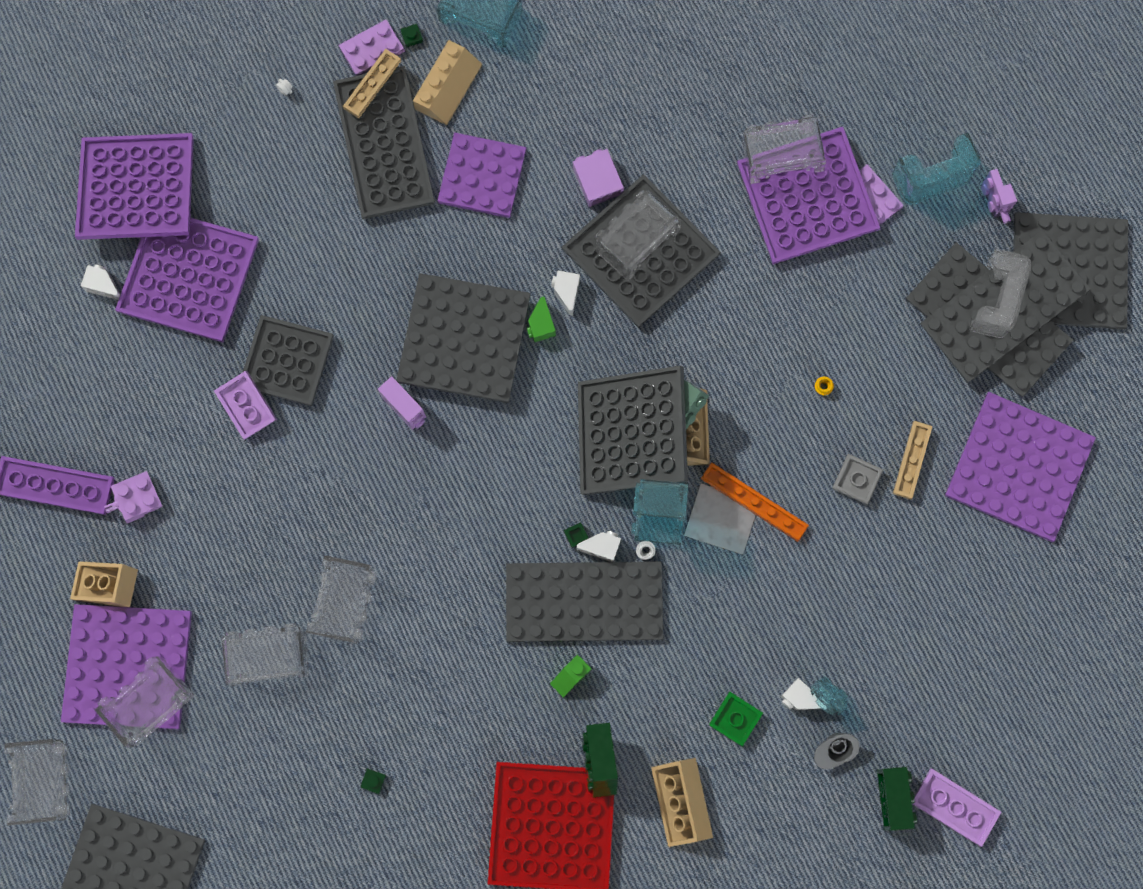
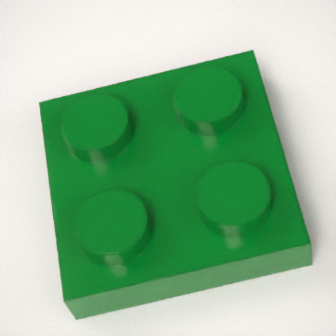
M729 691L709 726L743 747L763 712Z

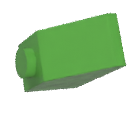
M544 296L540 297L528 320L529 326L526 327L529 338L533 337L534 343L556 336V330Z
M577 654L553 679L550 685L564 698L591 671V667Z

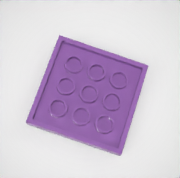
M454 132L437 200L438 203L510 218L526 154V147Z

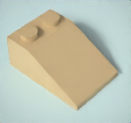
M78 562L70 600L116 607H130L138 569L124 564Z

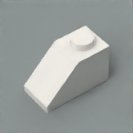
M95 265L94 267L87 266L81 287L86 292L119 300L121 294L106 268L100 265Z
M558 271L557 276H553L551 287H554V294L568 314L573 315L580 283V274Z
M607 531V533L602 532L578 543L577 551L614 562L621 538H618V534Z
M799 678L781 696L783 699L782 703L790 710L792 708L794 710L825 709L828 706Z

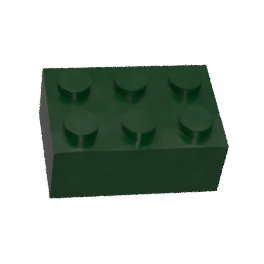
M610 723L586 725V733H582V750L585 753V771L588 773V791L592 790L593 797L617 795L618 774Z
M907 767L878 769L877 778L884 830L915 829L914 824H917V815L912 809L915 799L909 783H912L911 771H908Z

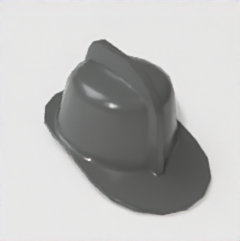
M833 733L824 742L819 744L815 750L814 761L822 769L829 770L856 757L860 749L859 742L851 734Z

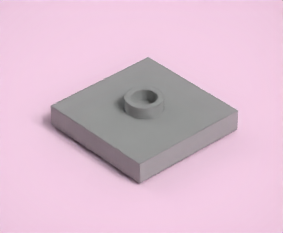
M847 454L832 489L868 505L883 469Z

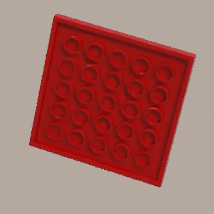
M496 762L487 885L544 889H609L614 795L593 797L592 790L588 791V773L585 771V768Z

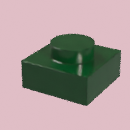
M417 23L400 29L406 48L423 43Z
M581 522L563 530L571 548L589 539Z
M367 768L360 788L380 794L386 775Z

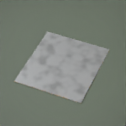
M700 484L684 536L743 555L755 514L717 489Z

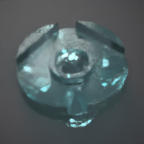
M827 677L817 680L811 686V695L815 694L817 697L815 702L825 712L831 715L835 713L840 715L847 708V693L842 689H838Z

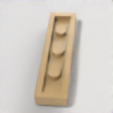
M385 49L343 105V108L357 118H360L400 64L401 58Z
M913 421L893 490L894 495L910 500L913 498L932 426Z

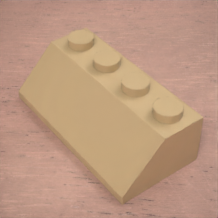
M448 40L413 100L415 110L448 125L480 70L482 63L466 48Z
M707 402L697 413L695 421L686 430L687 466L710 465Z
M696 758L651 767L668 847L713 838Z

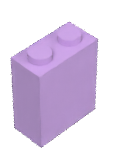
M608 149L596 150L592 155L580 156L573 161V170L589 207L618 197L624 192V187Z
M392 376L378 388L382 399L412 430L415 427L418 429L424 424L426 416L423 409Z

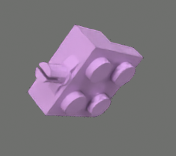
M998 169L991 170L983 181L981 189L983 194L987 196L988 209L993 213L994 218L1001 216L1003 224L1011 222L1008 213L1017 202L1012 185H1003Z
M145 471L110 486L115 502L104 506L107 513L118 509L128 524L145 517L144 514L161 508L162 504L148 472Z

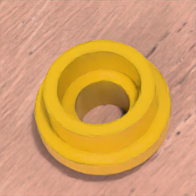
M823 376L816 380L814 387L818 394L825 396L833 391L834 383L829 377ZM821 384H826L827 389H822Z

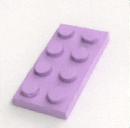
M933 769L929 770L914 796V806L980 847L983 846L1001 814V811Z

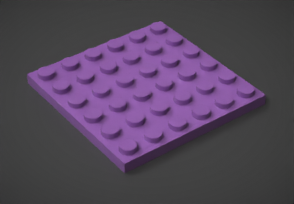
M843 127L737 161L738 169L772 265L880 230V225Z
M193 134L82 138L75 226L76 239L190 235Z
M190 218V235L141 237L115 311L224 343L259 238Z
M988 392L944 496L1045 540L1054 542L1096 437Z
M74 604L61 722L180 729L192 611Z

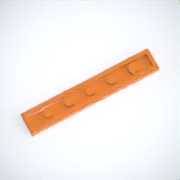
M712 462L701 477V480L797 542H799L809 526Z

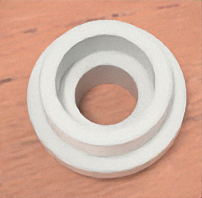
M278 80L276 87L283 95L287 96L293 93L291 90L293 86L288 80Z
M641 541L636 547L638 557L643 560H649L655 555V546L650 541ZM644 547H648L650 550L649 552L644 553L642 549Z

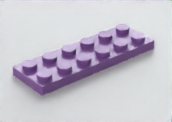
M1 456V496L106 515L104 506L109 504L112 492L110 486L114 484V477Z

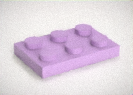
M387 20L339 45L341 52L356 76L368 72L385 49L396 56L405 52Z
M867 164L859 171L878 223L881 225L903 208L904 205Z
M244 371L214 390L243 440L277 420L248 371Z

